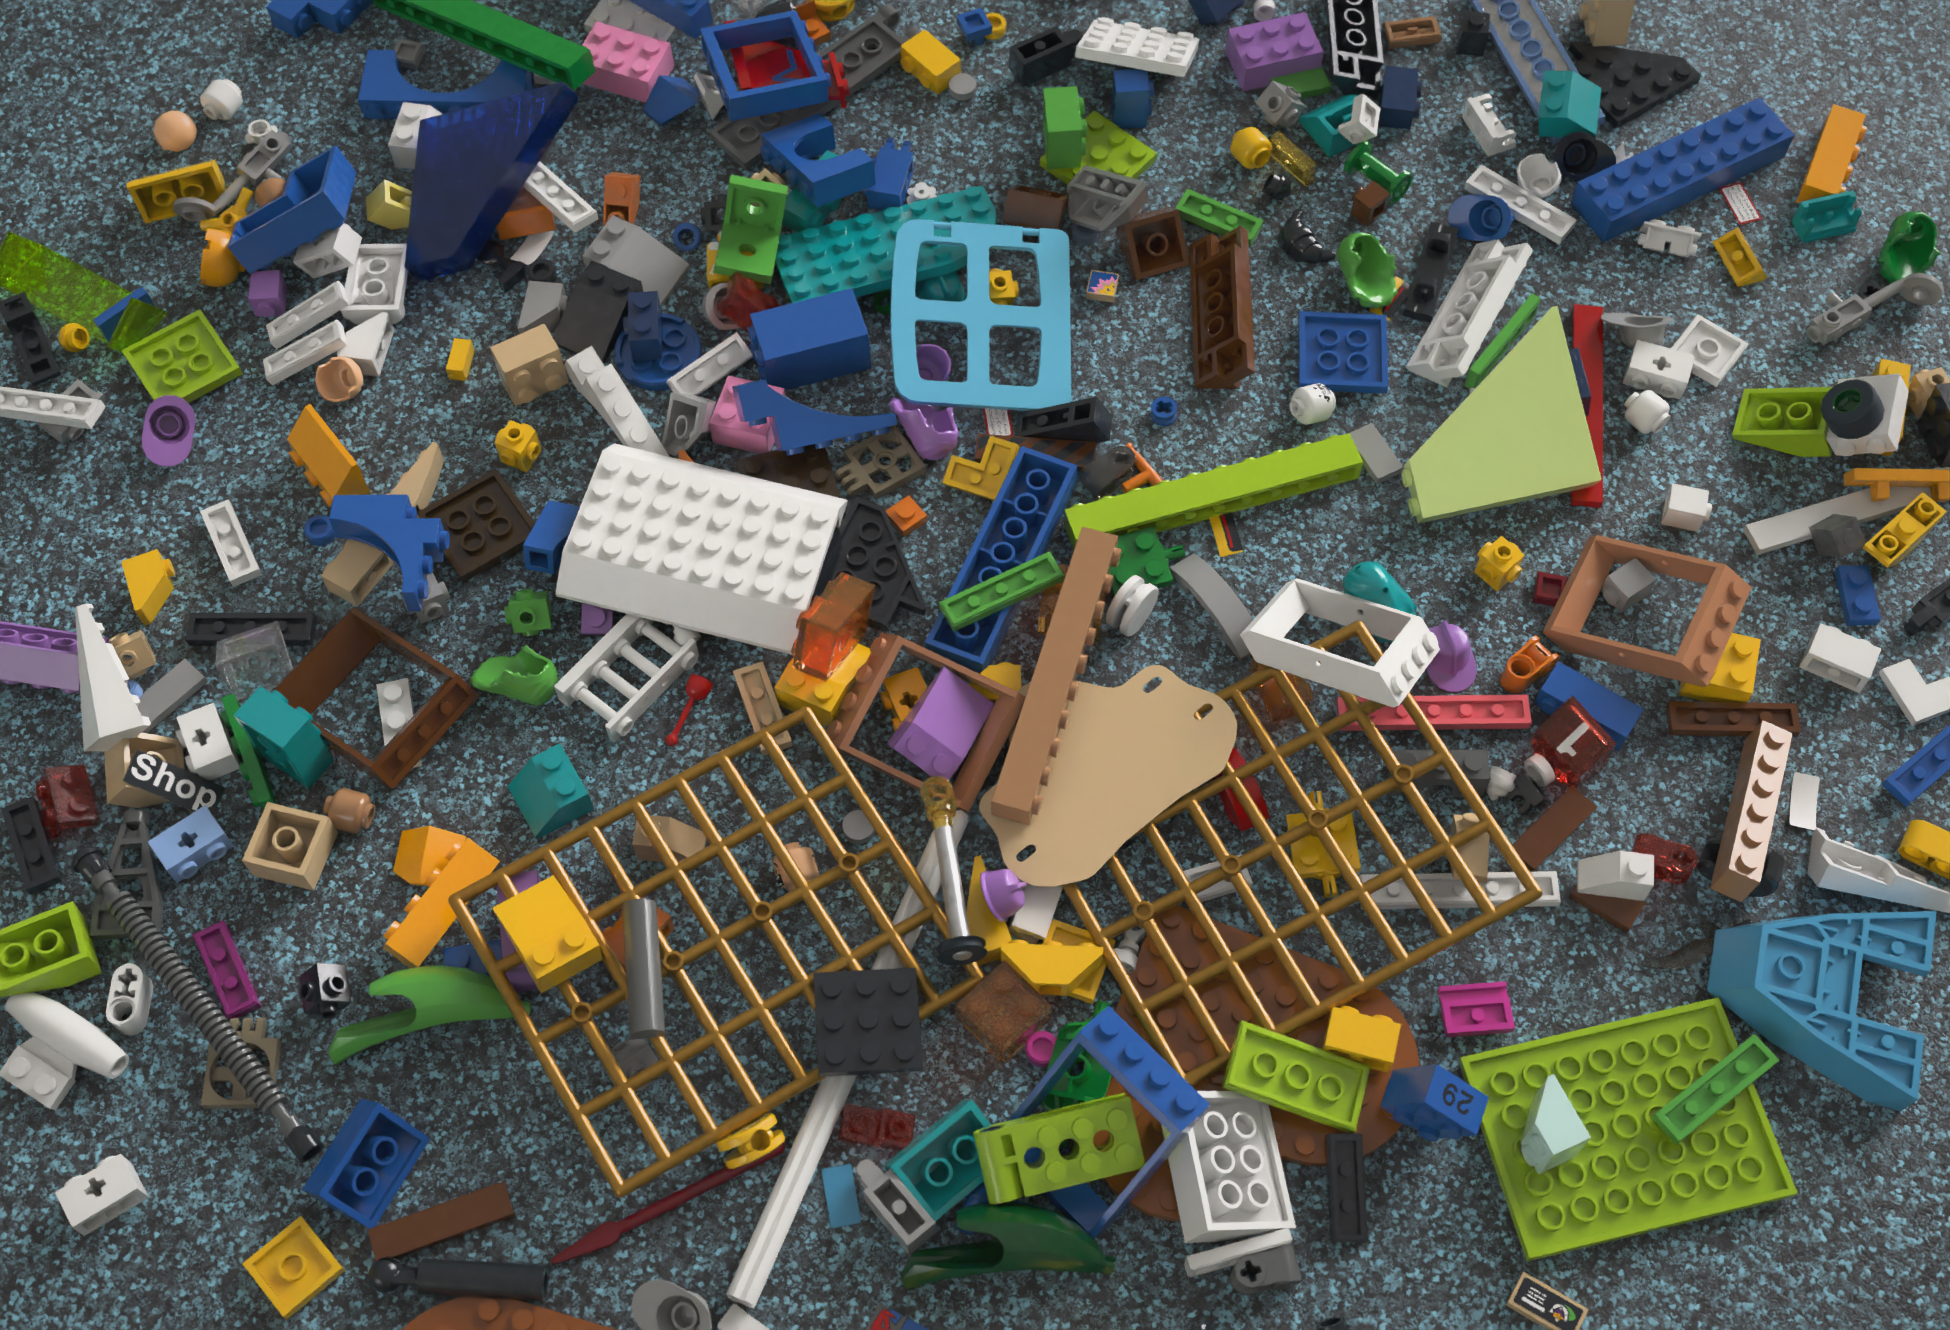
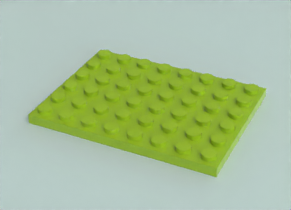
M1719 997L1460 1057L1458 1063L1465 1082L1489 1097L1480 1127L1527 1262L1792 1198L1798 1194L1754 1083L1677 1145L1652 1119L1655 1113L1738 1047ZM1554 1074L1591 1138L1575 1158L1538 1174L1535 1167L1529 1166L1525 1161L1521 1151V1147H1523L1521 1140L1533 1097L1547 1077Z

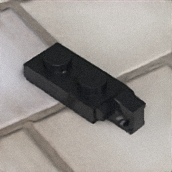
M1950 578L1922 597L1912 608L1911 611L1915 615L1904 625V628L1912 636L1926 625L1933 630L1950 619Z

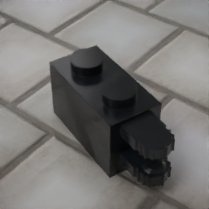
M1055 26L1010 46L1009 70L1022 87H1025L1069 67L1070 60L1075 58L1076 46L1083 37L1082 31L1073 28L1062 33Z

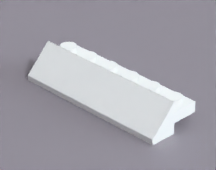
M1499 239L1475 245L1409 360L1406 368L1410 372L1445 387L1449 385L1452 377L1464 376L1533 252L1528 243L1504 247Z

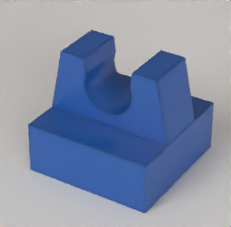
M982 8L957 15V25L967 42L972 41L974 47L984 44L985 36L992 34V25Z

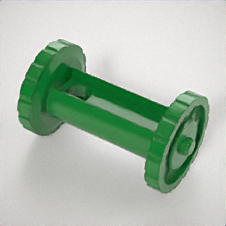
M1365 140L1359 143L1349 154L1343 170L1349 175L1359 171L1371 181H1375L1390 193L1388 204L1393 205L1408 191L1414 175L1408 170L1400 174L1393 171L1371 155L1372 144Z

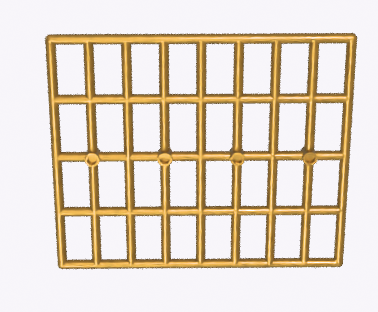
M1359 620L1308 645L1326 651L1356 635L1375 664L1384 654L1364 623ZM1270 666L1216 692L1215 694L1225 702L1233 701L1265 754L1235 770L1228 760L1225 768L1221 771L1223 776L1180 797L1131 837L1133 838L1142 832L1146 834L1178 889L1152 903L1143 901L1115 853L1106 864L1131 905L1133 913L1101 928L1076 882L1062 885L1096 946L1103 947L1105 962L1157 1053L1191 1086L1226 1068L1232 1050L1229 1048L1195 990L1196 987L1227 971L1259 1026L1286 1036L1332 1011L1333 1007H1339L1542 897V889L1410 692L1401 703L1435 753L1411 767L1400 764L1369 714L1386 706L1372 700L1361 704L1356 695L1336 689L1349 710L1319 726L1285 671ZM1272 678L1308 731L1279 747H1276L1243 693ZM1211 704L1203 705L1194 713V718L1197 720L1202 719L1201 715L1212 710L1213 706ZM1355 721L1359 723L1393 775L1363 792L1327 738L1330 734ZM1313 743L1317 745L1350 799L1325 812L1314 807L1284 759ZM1271 765L1274 766L1307 819L1306 822L1277 837L1242 780ZM1441 765L1444 766L1479 819V822L1451 837H1448L1412 782V780ZM1229 787L1264 841V844L1239 857L1229 854L1199 804ZM1393 790L1404 792L1437 843L1407 860L1370 805L1372 801ZM1186 809L1221 864L1220 867L1192 882H1189L1156 827L1159 823ZM1357 809L1394 865V867L1364 883L1327 827V825ZM1485 833L1489 834L1525 888L1524 892L1494 907L1457 850V848ZM1308 835L1320 839L1351 889L1321 906L1318 905L1284 850L1285 847ZM1270 855L1274 857L1308 912L1278 929H1275L1241 873V870ZM1444 855L1483 913L1453 930L1450 929L1414 873L1417 869ZM1401 878L1439 935L1438 938L1410 953L1406 952L1370 895ZM1222 880L1232 882L1264 935L1233 953L1197 895ZM1184 900L1219 957V960L1189 976L1185 973L1154 920V916ZM1359 901L1395 958L1394 962L1366 977H1363L1327 917ZM1314 924L1351 982V985L1321 1001L1315 995L1283 942ZM1135 926L1145 929L1176 982L1144 1000L1109 942L1110 939ZM1269 948H1272L1307 1006L1306 1009L1276 1025L1239 964ZM1181 995L1184 996L1218 1054L1217 1057L1187 1073L1184 1072L1150 1013Z
M807 706L800 708L450 895L448 899L449 905L611 1189L619 1198L627 1196L826 1078L818 1077V1066L809 1072L806 1071L771 1014L772 1011L802 994L815 1012L813 973L806 974L773 921V916L804 900L839 958L813 973L838 972L845 969L848 971L863 970L859 961L890 944L905 968H916L917 987L927 1001L919 1006L920 1022L986 982L985 974L977 962L963 965L970 976L969 978L940 995L931 984L902 936L933 919L946 940L950 939L947 917L814 712ZM802 722H805L838 773L836 777L810 791H807L774 739L777 735ZM761 744L796 796L792 801L766 815L731 761ZM718 767L721 768L753 819V822L724 838L720 836L688 784ZM844 786L847 787L881 839L880 842L857 855L847 853L815 803ZM675 790L681 796L710 843L706 848L680 862L677 861L645 806ZM803 809L839 863V865L810 881L806 880L773 828V825ZM632 813L667 868L636 886L629 879L601 832L602 829ZM759 833H762L796 889L771 903L760 900L730 852L731 848ZM587 837L590 838L622 892L620 895L590 911L556 855ZM887 852L890 853L925 907L896 925L892 923L858 870ZM717 856L752 911L748 916L721 931L686 873ZM544 861L552 876L554 875L599 943L603 962L619 988L588 1004L582 1002L569 978L557 984V987L571 1009V1015L538 1032L505 974L507 971L522 964L523 961L517 951L498 961L465 903L499 885L506 899H510L519 894L511 878ZM841 878L851 882L882 931L879 935L853 950L849 948L815 894ZM674 880L708 938L679 953L672 950L658 927L660 957L663 960L661 976L662 979L668 977L675 980L706 1034L675 1052L672 1051L665 1037L649 1038L661 1060L627 1079L594 1022V1017L626 1000L628 1003L626 972L597 925V922L622 909V904L626 901L642 899V897ZM754 927L764 930L795 980V983L764 1001L728 944L732 939ZM715 949L751 1006L750 1009L720 1026L716 1023L684 970V966ZM758 1019L795 1078L794 1081L763 1099L726 1039ZM574 1028L583 1030L615 1085L583 1105H580L546 1046L549 1042ZM713 1045L750 1105L719 1125H716L681 1066L682 1063ZM666 1072H669L704 1131V1134L671 1153L635 1093V1090ZM621 1098L658 1161L625 1180L621 1177L588 1117Z

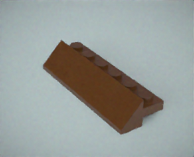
M1242 226L1233 229L1219 238L1210 233L1189 245L1195 387L1198 389H1240V380L1255 373L1248 230Z

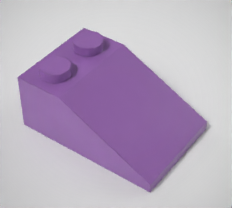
M943 666L887 745L945 786L967 755L994 703Z

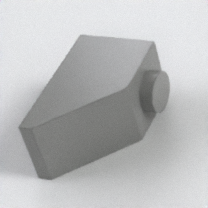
M529 281L517 327L519 334L542 324L546 325L549 332L558 327L570 296H566L562 283Z

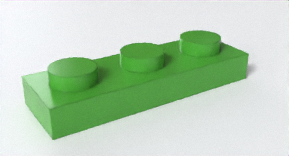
M1190 189L1185 191L1175 207L1179 210L1180 218L1222 236L1242 226L1248 230L1249 247L1252 246L1264 222L1260 218Z

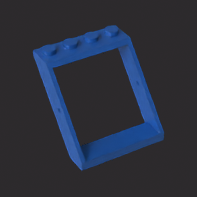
M1109 1006L1076 1034L1009 1119L1013 1120L1032 1115L1085 1048L1170 1132L1169 1136L1110 1207L1086 1182L1043 1193L1069 1220L1077 1223L1094 1240L1119 1217L1210 1107V1104ZM1029 1148L1025 1152L1024 1161L1029 1163L1036 1161L1040 1156V1148Z

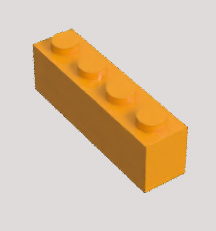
M1833 104L1823 125L1797 197V203L1845 192L1846 187L1841 185L1842 182L1847 183L1853 167L1848 165L1849 162L1854 163L1860 147L1855 145L1856 142L1861 143L1867 127L1862 125L1866 114Z
M467 838L463 845L458 842L454 844L445 856L449 863L442 871L436 868L424 883L429 887L424 895L420 897L415 894L404 908V911L408 913L401 924L395 920L383 935L388 940L383 949L409 968L421 965L457 918L448 902L450 895L491 874L500 862L469 838Z

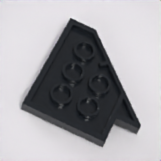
M1577 41L1571 42L1568 49L1579 60L1574 63L1579 74L1601 88L1600 109L1605 115V119L1615 129L1699 83L1702 76L1683 57L1610 46H1593L1591 43Z
M856 496L829 544L811 601L888 631L900 607L924 616L926 606L884 507Z

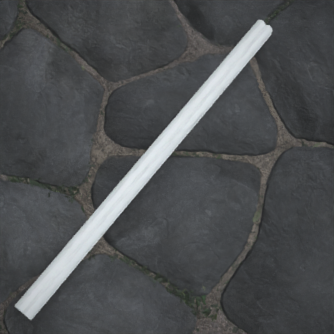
M945 806L934 830L941 826L953 827L957 848L969 821L967 820L968 815L962 810L956 811L951 806ZM933 830L916 870L935 898L941 885V877ZM910 884L892 921L894 925L925 908ZM923 925L902 936L910 951H912ZM888 944L880 949L871 970L904 968V965L892 946ZM857 1075L828 1076L821 1080L726 1293L732 1301L741 1303L749 1308H755Z

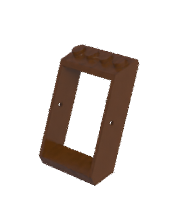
M352 607L273 690L281 693L289 701L288 705L294 709L300 706L311 715L379 642H382L442 681L441 687L372 761L314 721H311L322 732L320 737L329 744L331 750L388 789H394L479 695L457 673L357 608Z

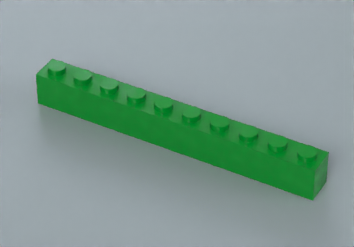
M373 0L378 8L572 90H576L596 72L592 54L587 47L472 0Z

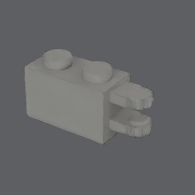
M867 1158V1160L859 1161L856 1174L859 1183H862V1187L865 1189L863 1191L865 1202L910 1256L937 1233L935 1221L891 1168L886 1173H883L872 1160Z

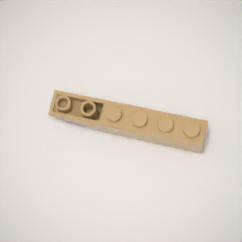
M432 442L426 450H423L419 454L416 463L408 472H405L400 477L399 483L390 494L386 495H408L411 506L415 507L417 512L427 507L436 488L444 463L439 445ZM349 539L338 556L326 565L321 577L329 592L358 607L394 564V561L373 546Z

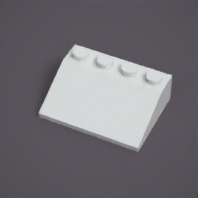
M1197 1091L1210 1104V1107L1168 1156L1185 1243L1217 1242L1267 1234L1288 1227L1289 1230L1295 1229L1296 1225L1269 1105L1233 1091ZM1161 1124L1165 1141L1170 1132Z

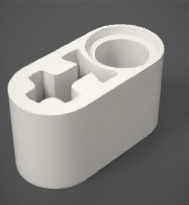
M124 964L116 969L112 976L106 1007L108 1021L122 1034L127 1036L136 1035L145 1028L152 999L153 982L139 966ZM132 1011L128 1019L121 1021L126 1012Z

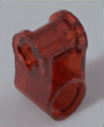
M1647 833L1635 836L1631 852L1654 855V878L1677 885L1689 880L1692 870L1698 862V856L1691 847Z

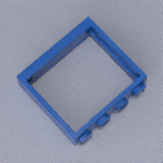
M796 10L700 29L702 52L731 121L828 102V87L832 86L830 75L828 72L824 73L821 55H816L814 40L812 37L808 38L806 23L804 20H800ZM794 37L811 77L738 92L721 52L722 50Z

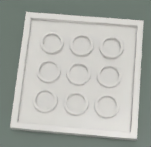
M1098 18V20L1093 21L1076 46L1075 58L1184 77L1198 50L1199 38H1193L1194 35L1188 32L1171 34L1167 33L1166 29L1160 27H1152L1149 30L1140 28L1141 25L1137 23L1126 22L1124 25L1115 24L1114 20L1110 18Z

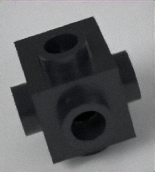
M727 194L711 195V200L705 201L704 207L700 208L702 225L706 224V231H714L715 236L722 231L724 219L718 217V210L726 208Z
M316 963L299 976V996L303 1003L304 1014L318 1015L319 1018L323 1019L332 1018L352 1003V988L349 985L347 965Z

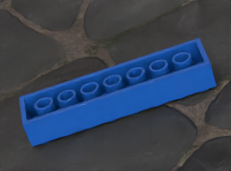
M1759 97L1579 181L1570 204L1604 243L1642 225L1644 221L1649 222V220H1653L1785 157L1795 134Z
M1024 446L1020 447L947 598L1044 554L1076 487L1078 465ZM1021 601L955 632L952 631L940 610L925 641V648L980 674L992 664Z

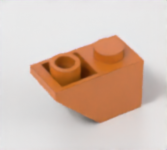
M615 172L605 175L603 227L612 215L632 224L635 223L640 201L641 175Z

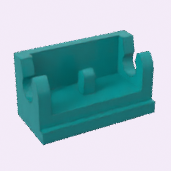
M1854 190L1800 202L1791 222L1802 243L1856 231V225L1861 217L1862 208H1857L1853 211V204L1857 197Z

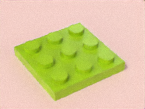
M1094 110L1085 118L1087 122V137L1082 138L1086 140V155L1081 156V167L1047 169L1046 154L1040 158V166L1067 185L1084 165L1137 179L1157 161V152Z
M201 309L121 350L153 401L164 395H175L189 403L243 374L239 365Z

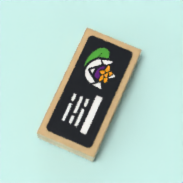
M1522 1272L1506 1303V1306L1547 1330H1579L1589 1310L1525 1272Z

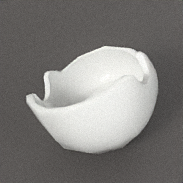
M1544 154L1528 155L1520 161L1517 167L1518 186L1540 199L1548 197L1555 192L1562 180L1557 163L1549 162Z

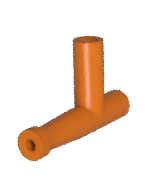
M1128 443L1123 447L1122 451L1129 456L1141 472L1120 485L1124 493L1134 488H1139L1147 482L1154 486L1163 481L1150 464L1134 449L1132 443Z

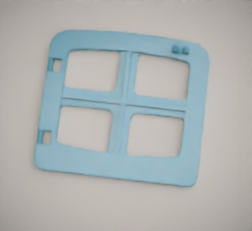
M925 219L910 220L904 223L898 230L895 240L890 302L893 377L895 389L900 397L909 403L917 405L1032 411L1071 402L1070 259L1068 235L1062 230L1049 228L1031 229L1022 228L1021 226L953 221L948 223ZM934 229L950 230V237L934 236ZM1022 235L1038 236V243L1022 242ZM923 244L966 247L967 298L964 301L918 299L915 296L916 270L920 246ZM989 249L1028 251L1035 256L1040 306L998 305L990 300ZM916 322L961 324L966 328L967 380L965 382L924 380L920 377L916 357ZM999 326L1029 328L1040 331L1039 368L1036 385L1030 387L996 385L990 382L989 331L991 328Z

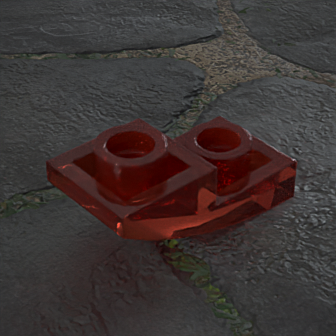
M846 1103L842 1110L837 1140L902 1150L912 1142L916 1115L882 1108L878 1111Z

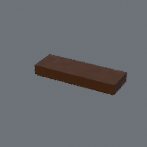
M1573 786L1564 793L1512 844L1528 870L1534 872L1596 811L1597 806Z

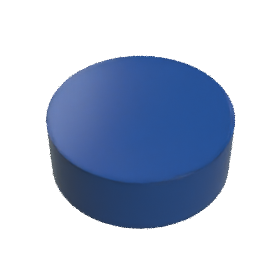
M326 515L313 516L304 525V534L307 540L315 546L327 545L336 537L329 517Z

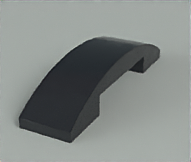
M25 291L0 301L1 314L10 329L32 386H37L61 376L54 352Z

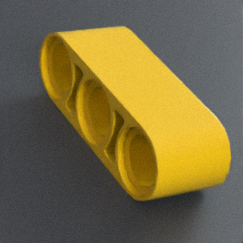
M1924 820L1910 821L1899 846V854L1906 860L1950 880V832Z

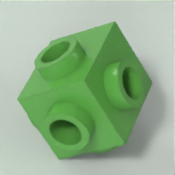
M523 589L516 591L515 595L510 596L509 606L504 607L506 623L507 625L512 624L514 634L522 633L523 636H532L539 634L542 629L552 628L553 615L548 590L534 592L533 589Z

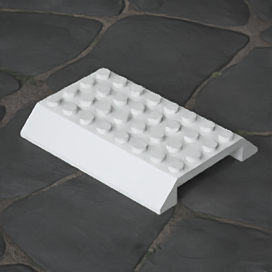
M614 443L601 453L564 546L555 594L557 597L796 655L806 630L805 617L835 527H840L847 500Z

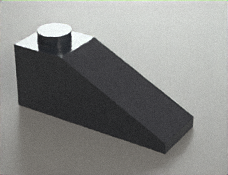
M1098 397L1022 412L1017 415L1015 436L1096 443L1110 441L1112 415Z

